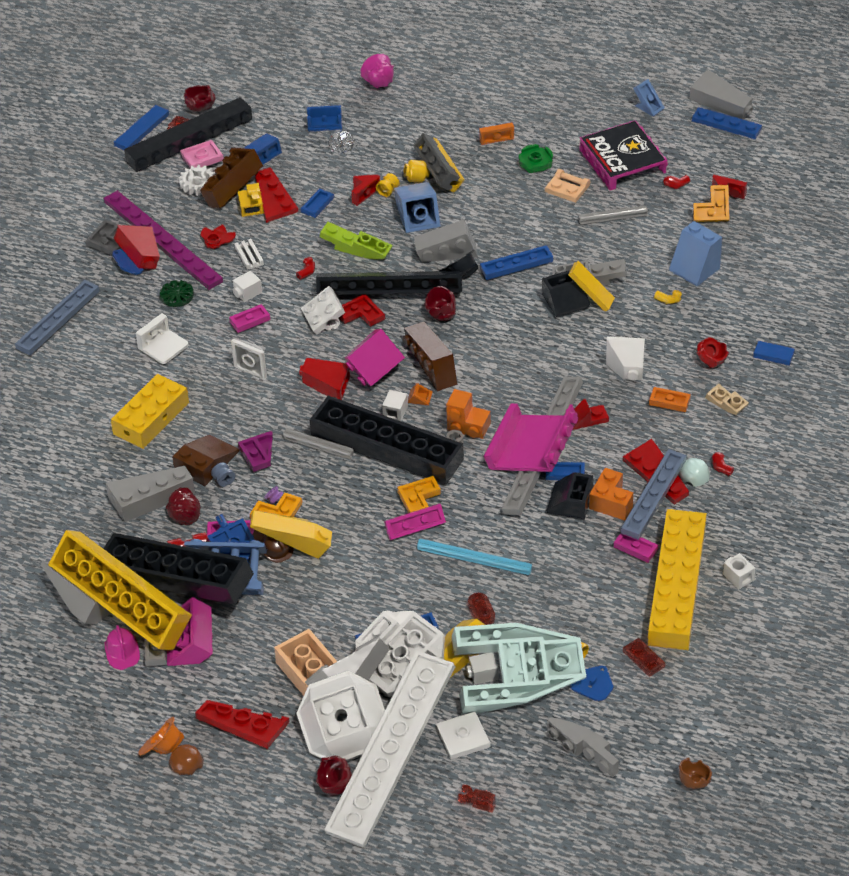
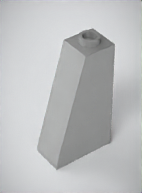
M708 69L690 87V100L743 120L747 115L750 116L753 111L751 97Z

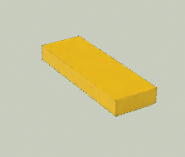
M579 261L575 262L568 275L603 311H608L615 297Z

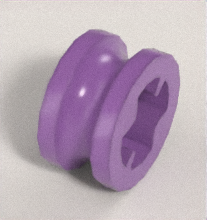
M275 486L264 498L269 500V504H273L283 495V492L278 491V487Z

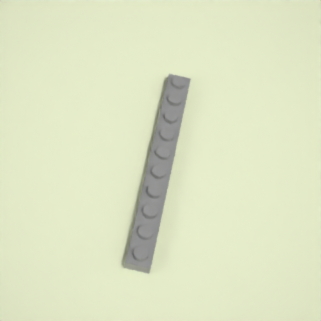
M581 377L563 378L546 415H565L566 409H568L570 404L573 405L583 384ZM519 471L501 508L504 515H522L541 474L540 471Z

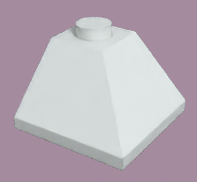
M607 336L606 365L623 379L642 380L645 338Z
M232 339L234 367L266 379L267 372L263 349L256 344L244 340Z

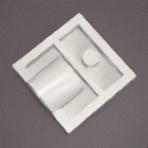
M330 286L301 308L313 332L319 334L324 329L328 331L332 328L336 329L340 325L338 318L345 313Z

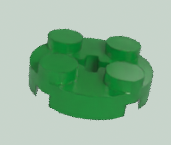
M538 144L528 145L519 154V164L528 173L541 172L552 167L553 153L546 146L544 149L539 147Z

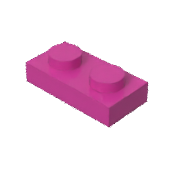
M260 304L230 316L229 320L237 333L269 321L270 314Z
M620 533L614 541V548L649 563L658 551V544L642 537L638 540Z

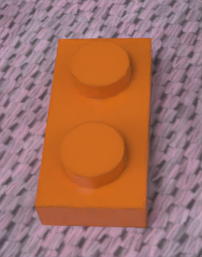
M513 123L479 128L481 145L514 139Z
M654 387L649 399V405L686 412L691 394Z

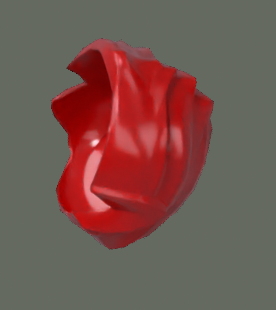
M708 337L697 345V355L710 368H715L719 364L724 363L729 355L727 345L713 337Z

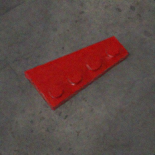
M269 167L258 171L255 178L256 182L259 183L266 223L297 213V205L272 168Z
M650 439L624 455L623 462L649 482L664 455L653 439ZM678 475L665 495L674 505L689 496V490Z
M206 700L195 712L196 719L267 749L289 724V717L282 716L280 719L272 717V714L263 712L262 715L252 713V709L248 708L233 709V705Z

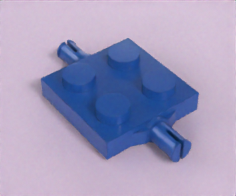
M220 514V518L219 516L215 518L220 528L208 535L210 542L250 543V541H255L243 518L236 522L227 523L223 514ZM239 553V557L250 561L251 553Z

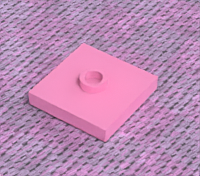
M213 140L180 150L181 156L190 169L191 166L197 168L198 165L203 168L205 165L209 166L220 162L224 158Z

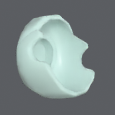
M689 458L681 468L679 476L684 483L690 482L694 487H697L709 481L710 472L703 460Z

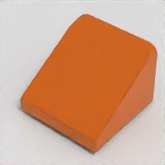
M416 383L410 390L408 403L428 406L433 391Z

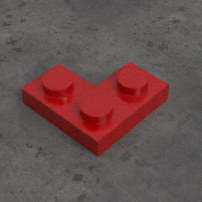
M366 294L343 304L342 307L345 313L339 317L344 324L361 317L370 327L385 320V314Z

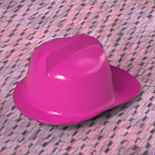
M116 625V628L107 636L105 651L109 664L115 669L124 670L138 663L140 652L137 639L132 632Z

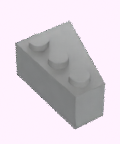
M465 220L414 237L416 252L421 262L461 259L472 250H474L472 253L473 257H478L476 243Z

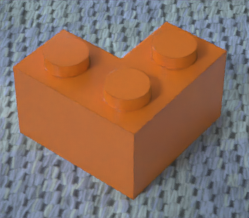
M457 389L453 390L446 404L447 430H458L472 438L483 439L491 424V411L473 407L472 393Z
M604 468L589 494V509L626 521L633 509L634 492L623 489V473Z

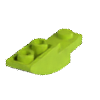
M328 221L319 235L320 238L335 244V250L367 259H385L393 246L365 232L360 231L357 235Z

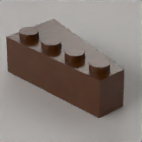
M231 147L229 150L230 155L225 156L222 160V166L214 170L216 174L210 176L200 189L209 207H224L226 202L235 196L237 191L245 186L248 180L263 167L255 149Z
M425 322L405 327L404 343L406 346H409L436 391L458 385L453 353Z

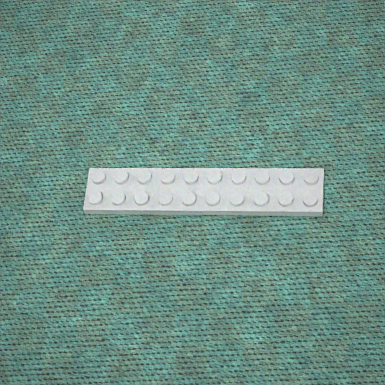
M417 650L415 651L324 829L326 834L365 848L455 669L454 663Z

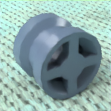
M224 462L214 466L211 471V476L217 480L221 487H225L235 480V473Z

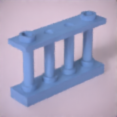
M199 539L185 541L184 545L186 547L217 553H231V555L238 557L239 553H251L250 567L254 574L242 594L263 595L264 587L262 581L257 580L259 553L266 554L267 552L264 543L260 541H250V543L202 542Z

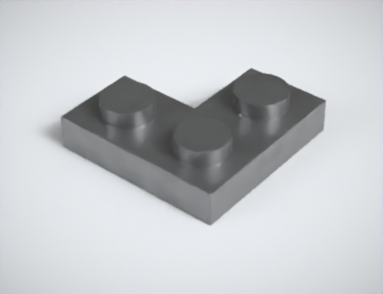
M105 219L85 240L86 246L112 255L114 250L122 249L114 240L119 224Z

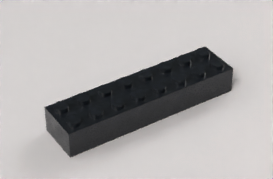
M329 395L309 420L311 436L353 448L354 452L425 478L434 476L437 482L445 485L464 460L463 443Z
M113 533L103 548L157 589L234 605L254 574L247 559L243 557Z

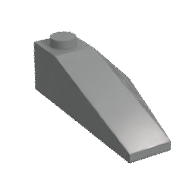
M42 561V568L70 612L78 618V622L84 625L98 624L111 614V612L48 565L49 562Z
M377 636L357 647L355 652L347 657L342 655L338 658V662L330 666L327 664L322 666L305 683L309 685L346 671H351L369 680L390 648Z

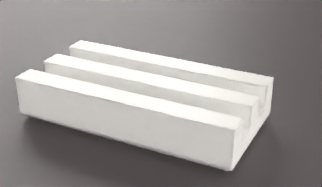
M248 239L247 243L241 241L240 245L238 242L234 243L235 249L247 270L264 265L263 259L252 239ZM248 246H250V248H251L252 252L254 253V255H255V257H256V259H257L258 262H256V260L254 259V257H253L251 251L249 250ZM242 248H244L252 264H249L247 258L245 257L242 251Z

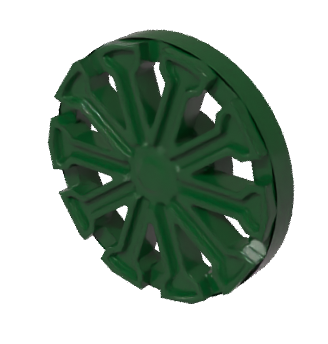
M183 280L170 281V283L164 284L162 289H160L161 301L171 307L184 306L194 297L192 285Z

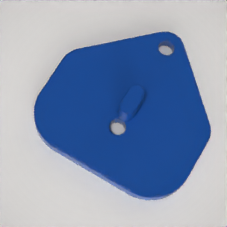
M122 249L113 251L112 256L121 270L134 275L141 274L144 269L138 268Z
M605 666L585 669L586 679L570 685L574 692L594 701L605 700L613 690V683Z

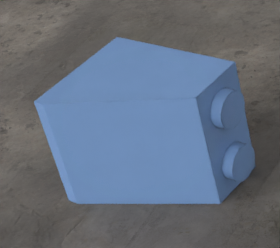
M428 182L394 188L396 205L406 233L440 227L437 195Z
M693 221L681 232L669 271L696 287L720 269L722 237Z

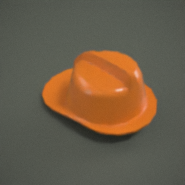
M170 717L140 748L138 755H144L150 750L161 754H168L178 747L184 739V735L173 724L175 717Z

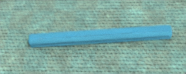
M419 539L417 543V549L420 551L525 575H530L532 571V564L426 539Z

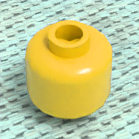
M411 159L408 163L404 164L403 176L406 177L407 181L422 183L426 177H429L430 171L425 161Z

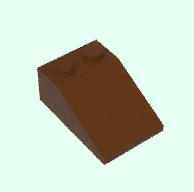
M209 434L184 444L172 456L174 468L185 466L193 481L206 486L213 479L211 471L214 466L222 462L228 464L240 450Z

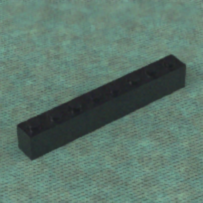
M241 97L124 149L126 162L135 172L146 169L171 156H175L182 149L203 143L253 120L251 106Z
M462 271L317 273L316 294L318 295L328 286L333 289L336 295L429 293L430 290L438 286H443L449 291L457 293L462 292Z

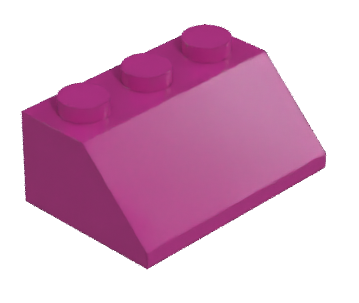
M194 597L181 606L192 616L174 650H167L168 666L200 664L212 655L211 606Z

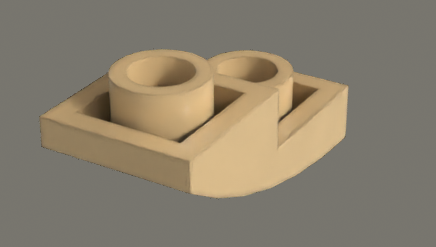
M720 384L711 389L705 397L713 404L734 415H737L749 404L737 392L734 391L731 394Z

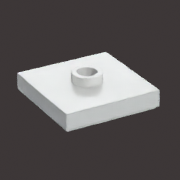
M476 712L436 723L438 734L451 760L490 748V741Z

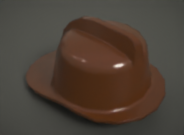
M257 530L253 531L252 535L255 541L265 544L267 552L264 555L270 561L281 563L292 556L293 547Z

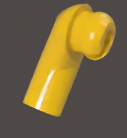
M674 290L672 295H667L656 291L654 299L665 304L678 303L681 301L682 292Z

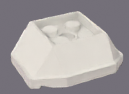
M383 611L355 641L357 648L378 636L390 648L368 680L376 684L377 688L388 697L393 696L416 650L444 659V634L414 611Z
M346 671L309 684L296 714L310 754L321 759L335 755L350 761L363 755L385 712V708L376 684L351 671ZM339 713H347L346 720L337 721Z

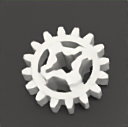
M200 165L197 168L191 166L190 170L186 168L185 172L180 173V188L184 192L189 191V195L196 193V196L201 193L200 189L209 177L214 176L216 173L212 171V168L207 169L206 165L203 168Z

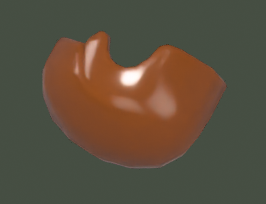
M189 744L175 748L169 760L172 770L179 775H193L195 770L198 768L202 769L204 758L199 750Z
M686 758L679 765V777L684 786L691 789H701L711 782L712 771L701 760L694 763L691 762L690 758Z

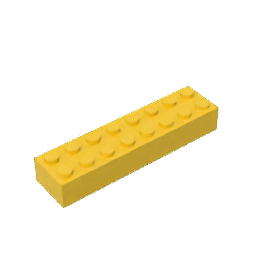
M667 509L648 629V646L689 650L707 513Z
M66 530L48 563L50 567L158 649L174 650L192 616L82 532Z

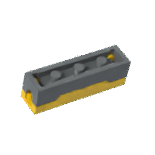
M422 133L413 147L421 159L426 162L427 168L439 186L451 192H456L465 179L438 139Z

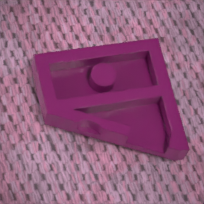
M272 431L238 442V448L253 472L271 466Z

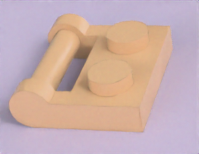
M558 169L555 176L545 187V192L576 203L590 186L591 181L590 179H582ZM561 179H564V180H566V181H569V182L578 184V185H580V186H576V185H574V184H571V183L562 181Z

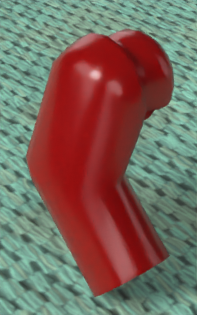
M669 175L663 179V183L670 188L679 189L690 183V178L688 175L681 178Z
M307 257L303 260L305 264L304 269L296 272L298 279L302 280L314 273L315 262L312 257Z
M715 452L712 455L711 460L714 469L731 476L734 472V467L725 464L724 454Z

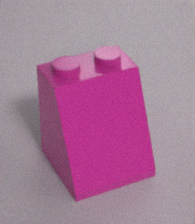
M376 329L345 357L347 361L345 364L352 372L355 370L359 375L357 379L363 386L371 387L405 357L382 329Z

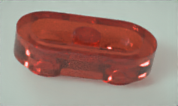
M479 592L471 594L468 598V607L473 618H477L485 625L494 624L495 612L488 597Z

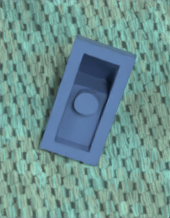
M648 79L633 88L641 101L635 105L637 108L651 116L656 115L665 108Z

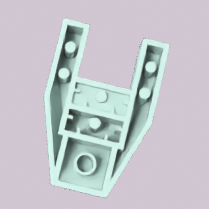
M520 623L455 627L453 630L452 644L454 655L498 652L502 683L463 686L459 694L462 715L471 712L485 713L528 703L586 679L582 645L579 637Z

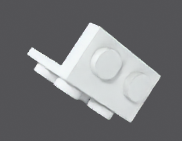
M163 313L136 332L138 349L161 364H166L189 346L188 341L169 330L167 316Z

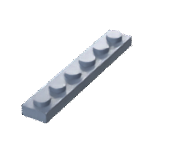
M84 280L15 343L16 349L28 355L33 354L100 292L99 286Z
M668 449L621 527V534L640 539L686 462L685 454Z

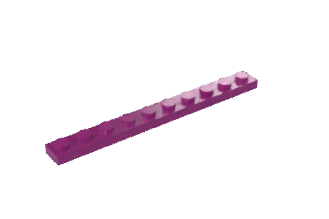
M118 190L104 197V203L130 225L152 227L157 247L208 290L223 282L222 276Z

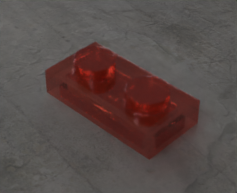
M640 638L623 647V653L648 677L665 668V662Z

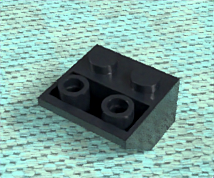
M570 270L542 278V295L556 317L590 307L587 293L568 275Z
M574 472L556 481L546 513L585 520L589 507V494L593 489L594 475Z

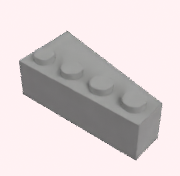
M185 466L106 483L108 498L124 523L167 505L170 495L179 487L189 488L193 494L195 493L193 478Z

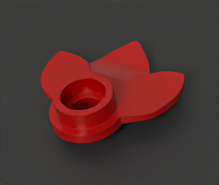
M220 225L213 230L204 227L201 231V237L205 240V245L208 248L215 249L222 244L232 242L236 237V232L227 233L224 225Z

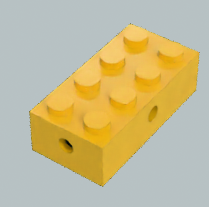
M156 374L111 418L113 435L144 449L189 404L187 387Z

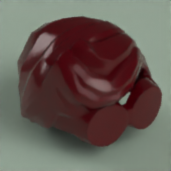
M209 85L188 87L184 93V101L190 110L205 111L214 104L215 93Z
M443 286L434 287L430 290L425 299V307L428 313L439 321L451 320L456 315V300L453 292Z
M179 487L170 495L166 511L172 520L181 525H192L200 516V502L189 488Z
M333 755L321 759L319 769L317 770L316 783L324 793L339 795L344 792L352 776L346 758Z

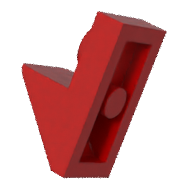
M713 175L712 186L728 185L729 196L745 199L747 182Z
M379 175L353 176L352 204L358 206L377 192L376 185L380 181Z
M583 399L574 408L578 421L573 430L609 422V416L604 405L589 407L586 399Z

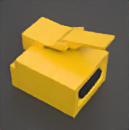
M259 183L246 185L247 190L238 191L242 217L264 214Z

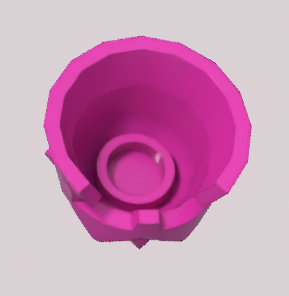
M385 54L370 56L365 60L360 70L361 77L377 89L387 87L393 81V65H391L389 57Z

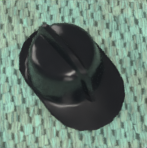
M474 250L439 271H462V279L469 277L478 270V265L472 255Z

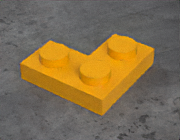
M728 185L710 186L711 203H693V221L730 220Z
M431 476L398 486L397 492L406 510L410 513L429 507L425 499L440 495L441 489L435 477Z
M284 492L276 506L258 500L250 512V519L254 510L294 517L303 503L302 498Z

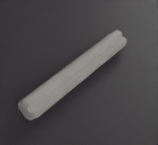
M644 205L580 214L578 220L581 225L642 217L648 215V209Z
M288 428L283 433V438L327 453L351 459L354 455V449Z

